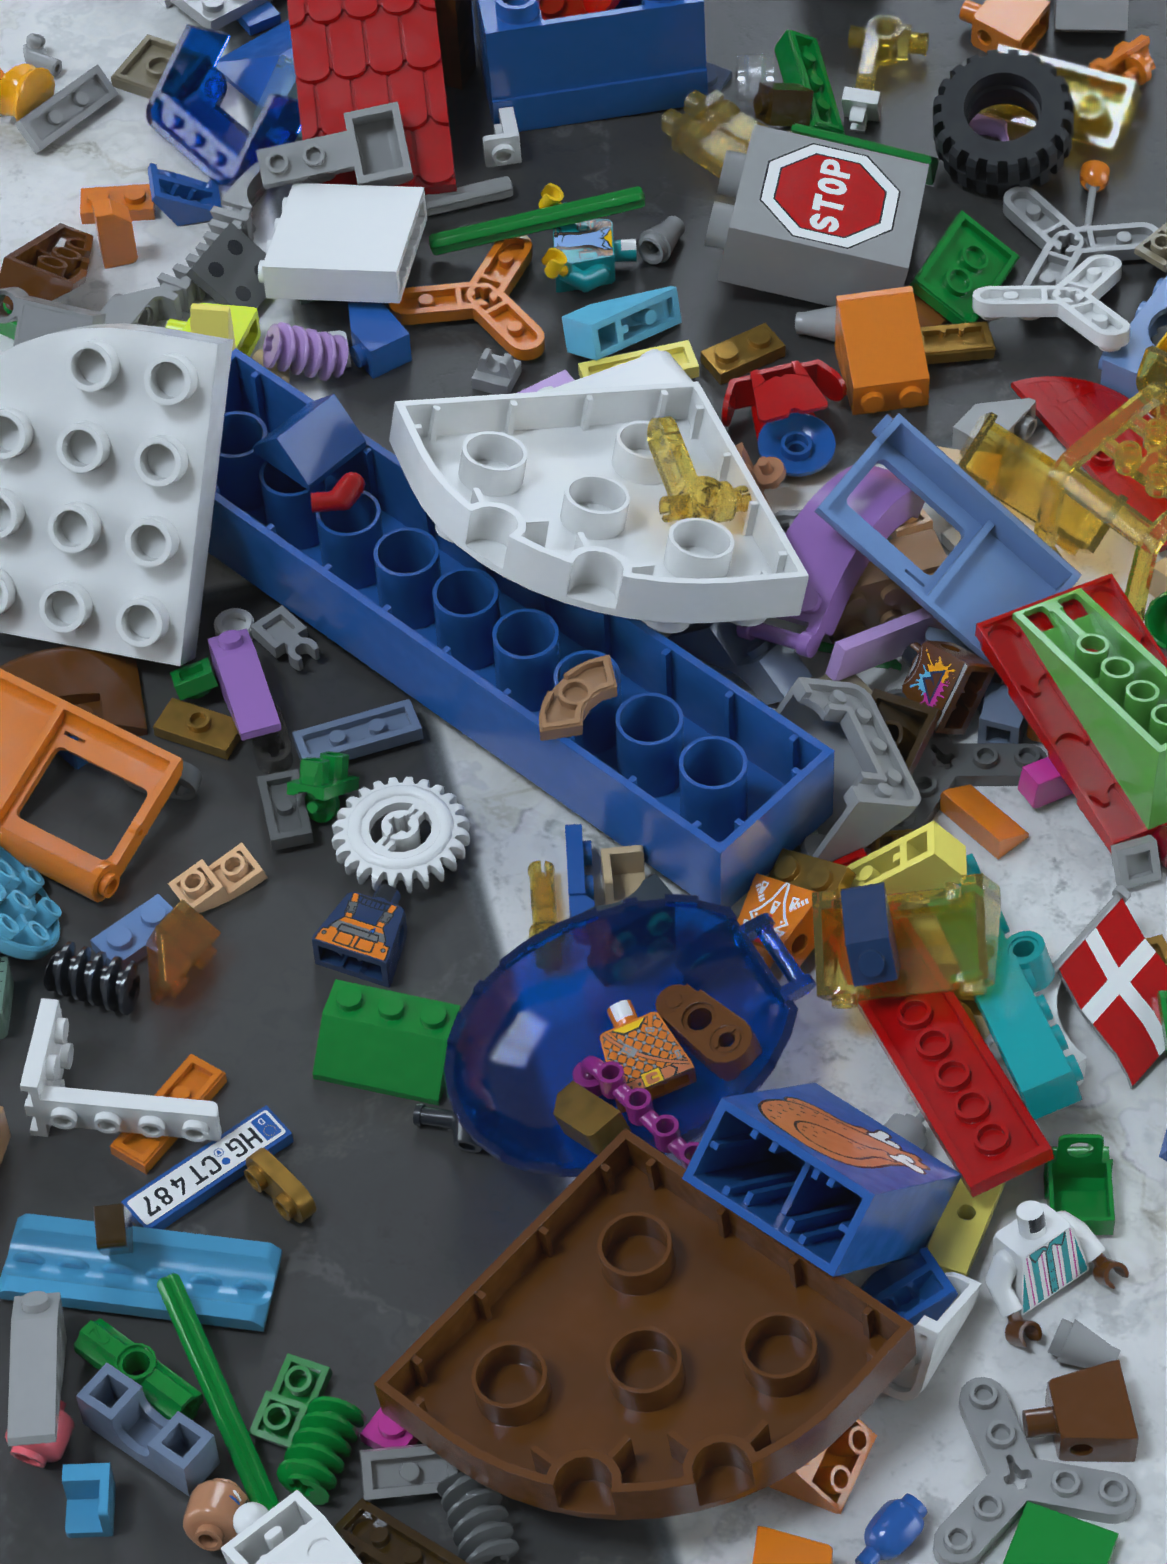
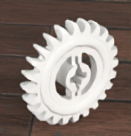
M396 777L389 778L387 785L378 780L373 782V790L366 787L359 789V798L349 797L346 800L347 808H341L337 812L338 820L332 825L334 834L332 846L336 850L337 861L340 864L345 863L347 875L357 871V880L360 885L368 879L369 875H372V887L375 891L384 879H387L388 885L396 888L399 880H403L408 893H411L413 880L418 878L424 888L428 889L429 873H433L439 881L443 882L444 868L442 865H445L451 871H456V858H465L464 846H468L470 843V835L468 833L470 821L465 817V807L457 803V798L454 794H444L443 786L438 784L430 788L429 780L422 779L418 784H415L413 777H405L403 783H399ZM387 814L381 824L382 838L375 843L370 835L371 828L379 818ZM426 819L431 826V833L427 840L421 844L419 825Z

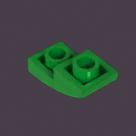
M287 1353L272 1391L266 1390L248 1432L249 1435L284 1448L290 1447L294 1433L299 1430L302 1417L307 1414L309 1402L316 1397L324 1395L333 1374L331 1368Z

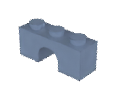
M108 1363L76 1395L84 1425L189 1497L197 1485L203 1483L220 1464L215 1436L179 1411L170 1420L163 1417L147 1401L141 1385Z

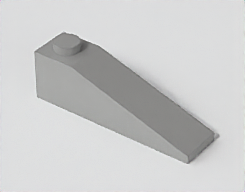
M33 1291L23 1296H14L10 1336L8 1447L56 1442L67 1344L60 1292L45 1293Z

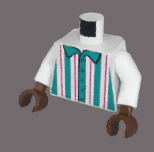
M1032 1200L1018 1205L1016 1209L1017 1219L996 1232L993 1237V1258L985 1278L987 1288L1001 1317H1007L1009 1321L1005 1328L1006 1340L1014 1346L1024 1348L1027 1345L1023 1339V1331L1030 1340L1040 1341L1042 1330L1038 1323L1023 1320L1021 1315H1024L1089 1270V1262L1092 1261L1095 1265L1093 1269L1095 1281L1109 1288L1115 1289V1286L1108 1278L1109 1271L1112 1268L1121 1277L1128 1278L1129 1271L1123 1263L1105 1257L1103 1254L1104 1246L1083 1221L1066 1211L1056 1212L1047 1204H1040Z

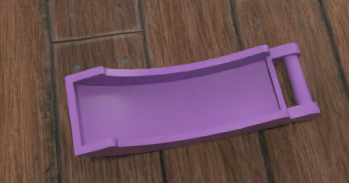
M852 466L829 480L803 507L785 533L807 571L809 579L800 615L776 618L807 627L806 631L799 634L765 623L749 627L737 625L738 637L750 641L758 638L795 649L798 655L812 658L816 654L824 635H833L850 595L870 560L814 511ZM874 466L847 498L848 505L886 539L912 517L918 518L925 503L891 471Z

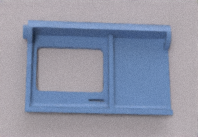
M900 413L894 418L886 414L871 431L877 438L814 512L970 650L989 662L981 650L979 640L975 636L977 623L1068 590L1075 585L1082 574ZM875 464L884 465L960 533V541L933 575L924 573L848 505V496Z

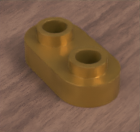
M259 1148L246 1158L245 1161L248 1168L244 1171L246 1179L257 1192L264 1190L273 1199L276 1210L284 1219L289 1221L293 1218L296 1222L302 1223L316 1212V1204L308 1190L267 1149Z

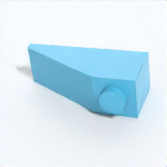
M669 286L593 303L562 316L567 352L597 361L682 323L677 287Z

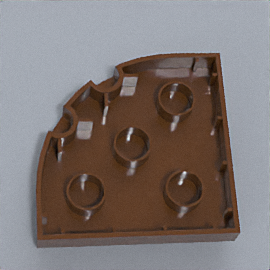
M624 1128L374 1383L381 1410L386 1416L472 1479L511 1499L544 1510L584 1518L611 1520L656 1519L699 1512L736 1501L783 1479L831 1446L916 1355L914 1325L843 1276L832 1277L684 1181L682 1177L686 1171L685 1168Z

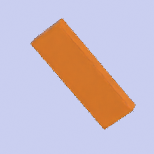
M190 1054L154 1096L211 1101L227 1083L226 1073ZM121 1132L110 1145L112 1155L147 1175L179 1137L161 1136L151 1138L142 1134Z

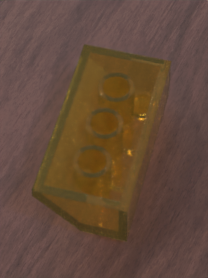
M999 44L997 48L998 53H1008V49L1020 50V55L1026 57L1028 53H1032ZM1032 53L1040 57L1042 65L1045 62L1052 64L1057 69V76H1063L1069 85V93L1072 94L1074 103V138L1072 140L1114 151L1130 129L1142 96L1137 80ZM1011 104L993 105L978 113L1032 129L1038 122L1029 111Z

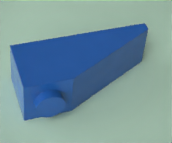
M348 301L352 346L349 348V351L357 367H363L374 379L412 361L410 334L383 303Z

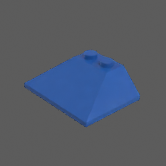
M289 19L211 63V68L275 122L299 109Z

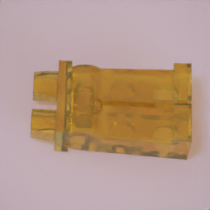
M717 89L707 96L694 90L684 101V114L671 108L662 115V130L672 137V150L679 154L684 152L689 158L720 178L726 150L747 154L753 125L768 126L741 112L732 101L723 100L724 94Z

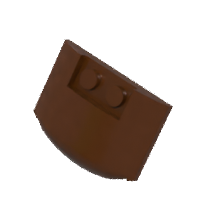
M65 646L29 653L0 666L1 669L136 736L148 735L136 658L75 646Z

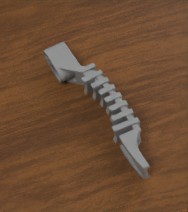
M258 162L251 166L221 199L222 205L233 207V209L229 210L213 206L210 210L213 219L210 220L208 226L211 232L207 231L203 236L206 244L199 242L195 249L199 256L189 253L185 258L189 267L177 263L172 268L176 277L161 273L157 277L160 287L124 295L118 293L112 296L99 311L106 314L105 324L128 323L154 326L157 321H168L170 318L182 320L183 311L190 313L192 303L196 300L202 302L206 297L205 291L190 279L186 273L230 222L252 241L254 240L253 233L256 231V227L252 222L251 212L257 201L267 191L263 186Z

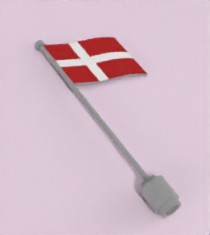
M1117 885L1112 891V899L1053 963L1055 974L1058 972L1079 1012L1116 1057L1127 1077L1130 1088H1132L1165 1050L1157 993L1161 990H1167V965L1145 939L1125 904L1131 897L1130 891L1123 885ZM991 1034L984 1040L988 1048L994 1043ZM921 1112L916 1117L911 1114H905L904 1116L895 1113L884 1124L885 1127L922 1150L928 1144L925 1136L926 1128L922 1123L925 1118Z

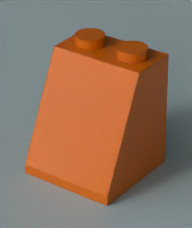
M912 286L836 296L835 353L842 378L847 387V397L852 415L928 405L930 377Z

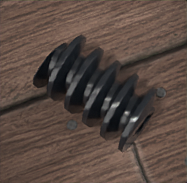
M71 941L64 945L62 951L53 954L48 962L43 978L46 991L53 992L57 990L59 995L66 997L73 995L75 1000L82 1002L88 999L91 1005L99 1007L104 1004L107 1010L115 1012L119 1009L123 1015L128 1016L132 1013L140 993L138 962L130 961L125 971H123L122 957L115 956L109 966H107V954L103 951H99L94 960L91 961V948L84 946L78 956H75L76 945Z

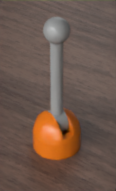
M1099 160L1087 161L1082 164L1080 169V184L1089 192L1085 222L1082 226H1092L1096 193L1104 190L1109 182L1110 168L1106 163Z

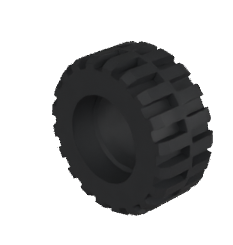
M998 49L988 50L987 56L979 57L978 54L967 58V65L964 67L961 64H957L950 71V79L945 78L942 80L938 87V95L934 97L932 118L935 150L939 160L943 161L944 169L950 176L957 174L958 183L964 187L970 188L971 185L976 186V192L988 195L990 190L998 191V196H1004L1006 191L1016 186L1030 187V185L1036 183L1039 187L1048 182L1049 172L1057 174L1064 166V159L1069 157L1072 149V139L1074 138V103L1072 94L1069 93V85L1064 77L1057 76V69L1049 62H1045L1042 65L1039 56L1028 53L1026 57L1020 55V50L1008 49V53H998ZM998 104H1011L1022 107L1029 111L1038 121L1030 132L1010 141L986 139L969 126L971 120L980 111Z

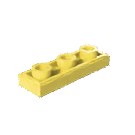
M960 1178L928 1245L929 1251L944 1273L956 1272L968 1277L1006 1182L972 1198Z

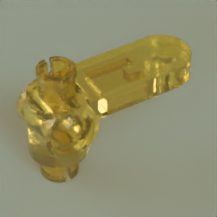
M878 15L869 20L867 27L850 25L848 48L862 49L855 88L873 91L879 65L888 66L897 63L899 60L908 61L910 54L927 56L929 33L912 32V24H903L899 18L893 15Z
M671 416L652 418L649 421L647 428L649 449L668 496H662L659 501L660 515L669 513L662 517L665 523L686 518H704L721 523L732 521L736 512H747L751 495L750 493L741 495L749 490L745 485L733 488L728 481H718L709 476H697L677 423Z

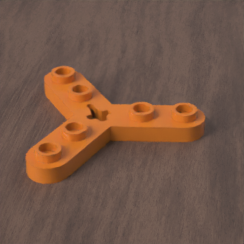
M527 235L495 242L470 282L405 288L400 303H388L389 311L402 325L474 319L516 359L523 361L533 360L542 355L545 350V336L542 328L509 297L533 257L532 242Z

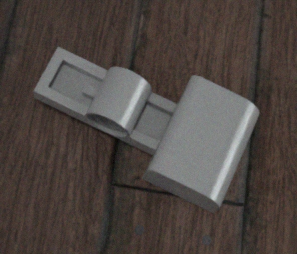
M398 102L343 113L347 131L256 150L264 188L270 189L302 181L304 183L318 184L332 180L336 177V174L354 170L358 185L395 186L412 180L414 176Z

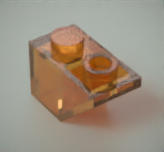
M183 899L155 927L146 942L151 1000L156 1005L167 995L175 999L191 981L186 976L195 965L202 970L218 952L213 945L221 932Z

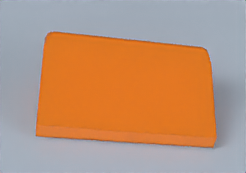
M971 784L946 789L941 793L940 811L997 859H1000L1029 837L1027 831Z

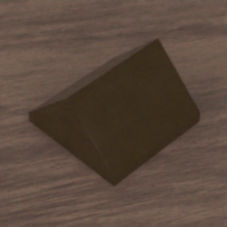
M874 688L871 696L912 776L943 712L938 708Z

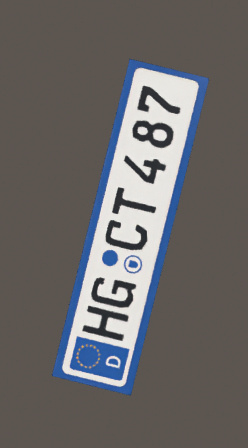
M265 1105L223 1133L220 1141H211L122 1200L121 1203L132 1213V1220L137 1227L163 1230L245 1175L244 1171L248 1169L245 1161L246 1158L259 1148H265L272 1155H275L293 1143L292 1132Z

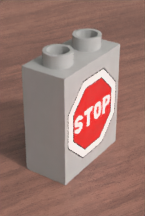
M754 124L747 154L726 150L717 194L736 198L735 205L714 201L704 246L724 250L718 281L827 306H836V296L904 287L929 164Z

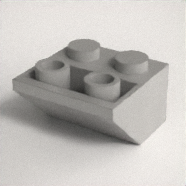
M1053 0L1054 32L1126 33L1128 31L1129 0Z

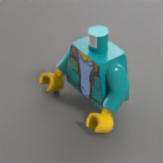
M552 183L547 184L541 191L542 198L539 201V208L562 204L561 201L564 198V193L561 188ZM600 218L553 229L554 248H549L541 260L543 265H546L544 268L546 276L556 279V293L578 289L582 292H589L598 286L612 284L615 281V262L637 261L636 239L613 240L612 221Z

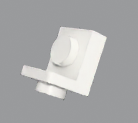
M513 106L499 108L500 124H494L493 135H487L482 138L486 167L522 163L520 137Z

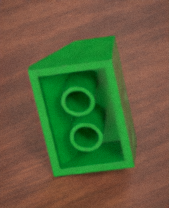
M335 979L322 1013L312 1074L313 1079L439 1106L464 1036L461 1005Z

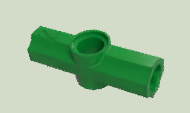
M101 1318L96 1321L90 1320L80 1330L79 1336L73 1344L74 1351L96 1369L100 1370L108 1363L143 1387L144 1395L150 1405L168 1420L177 1411L191 1420L197 1416L198 1410L204 1401L202 1393L159 1362L151 1347L143 1343L132 1342ZM139 1370H145V1371H146V1372H144L143 1374H140V1375H137V1376L131 1375V1374L134 1373L135 1371H139Z

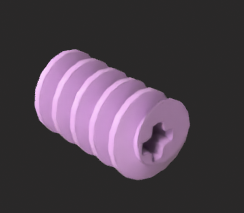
M283 322L274 323L267 331L263 344V365L265 368L272 369L275 363H277L278 371L285 372L290 366L292 374L299 375L304 369L306 377L313 378L318 372L319 379L327 381L332 372L335 378H339L344 373L347 364L348 343L344 336H332L328 332L318 333L317 330L309 328L305 330L303 327L296 325L291 327L288 323Z

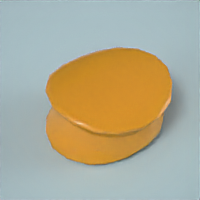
M27 63L17 65L6 72L0 80V114L13 116L16 118V121H19L51 98L55 90V81L51 72L48 69L36 68L32 64Z

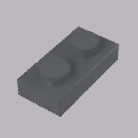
M298 769L257 777L272 851L314 843L303 793L294 796L287 795V782L300 778Z

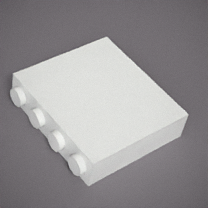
M293 183L289 196L283 198L281 217L275 219L274 236L272 239L267 240L265 260H260L258 265V279L260 283H264L266 298L400 303L427 221L424 187Z

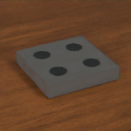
M230 222L186 275L216 302L222 305L258 308L266 298L264 283H260L258 279V265L260 260H265L266 253Z

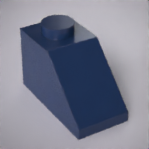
M881 882L841 889L845 944L854 987L898 980L901 963L885 883Z

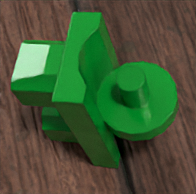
M326 751L320 753V758L307 757L301 759L300 778L287 782V795L294 796L307 792L305 803L308 816L319 823L328 822L336 817L340 809L338 796L359 789V777L348 775V754Z

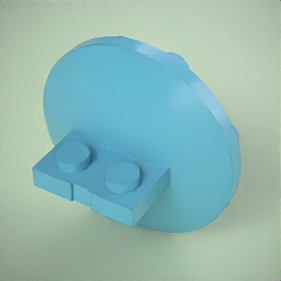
M0 846V952L18 959H40L47 955L59 940V917L62 911L43 889L42 886L45 884V881L41 874L31 867H25ZM36 893L43 897L38 903L35 900Z

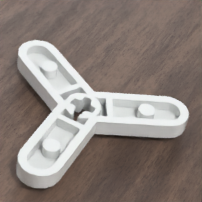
M1099 254L1088 257L1057 285L985 286L973 292L972 309L984 320L994 321L1002 317H1019L1023 320H1036L1040 317H1058L1094 345L1098 346L1099 349L1106 352L1118 351L1121 347L1126 346L1130 340V324L1128 321L1099 301L1121 279L1122 262L1119 258L1112 255Z

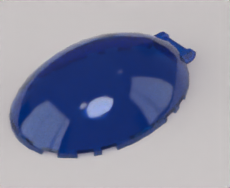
M665 894L664 899L638 901L637 897L623 899L621 905L597 911L595 907L558 922L530 937L499 960V966L484 981L480 979L472 989L471 997L462 1011L457 1013L447 1039L444 1076L448 1099L457 1120L466 1133L477 1145L499 1161L526 1172L555 1177H577L598 1155L564 1134L553 1115L557 1094L570 1082L574 1081L572 1076L573 1069L586 1057L595 1056L606 1063L599 1036L603 1032L614 1028L607 1013V1009L611 1005L622 1000H631L639 1018L650 1012H657L655 1005L657 996L666 987L674 984L684 986L688 984L697 991L701 989L745 1020L762 1046V1054L749 1067L741 1071V1074L735 1080L727 1082L711 1072L680 1044L693 1063L697 1081L654 1099L652 1103L654 1111L659 1116H674L679 1122L682 1138L687 1143L693 1142L704 1135L722 1097L757 1092L777 1066L791 1038L798 1012V1007L794 1001L811 992L815 988L816 982L810 974H804L774 930L775 922L769 913H763L740 925L737 921V916L730 907L699 900V895ZM757 938L760 939L789 983L781 987L751 941ZM603 1095L598 1096L617 1109L615 1099H608ZM627 1111L622 1113L631 1132L657 1149L653 1134L644 1126L632 1124L628 1119Z

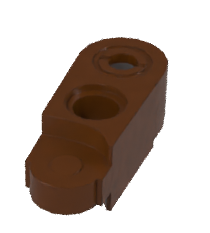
M674 984L666 987L657 996L656 1010L676 1040L720 1079L727 1082L735 1080L741 1074V1071L749 1067L762 1054V1046L748 1023L701 989L697 991L688 984L685 986Z

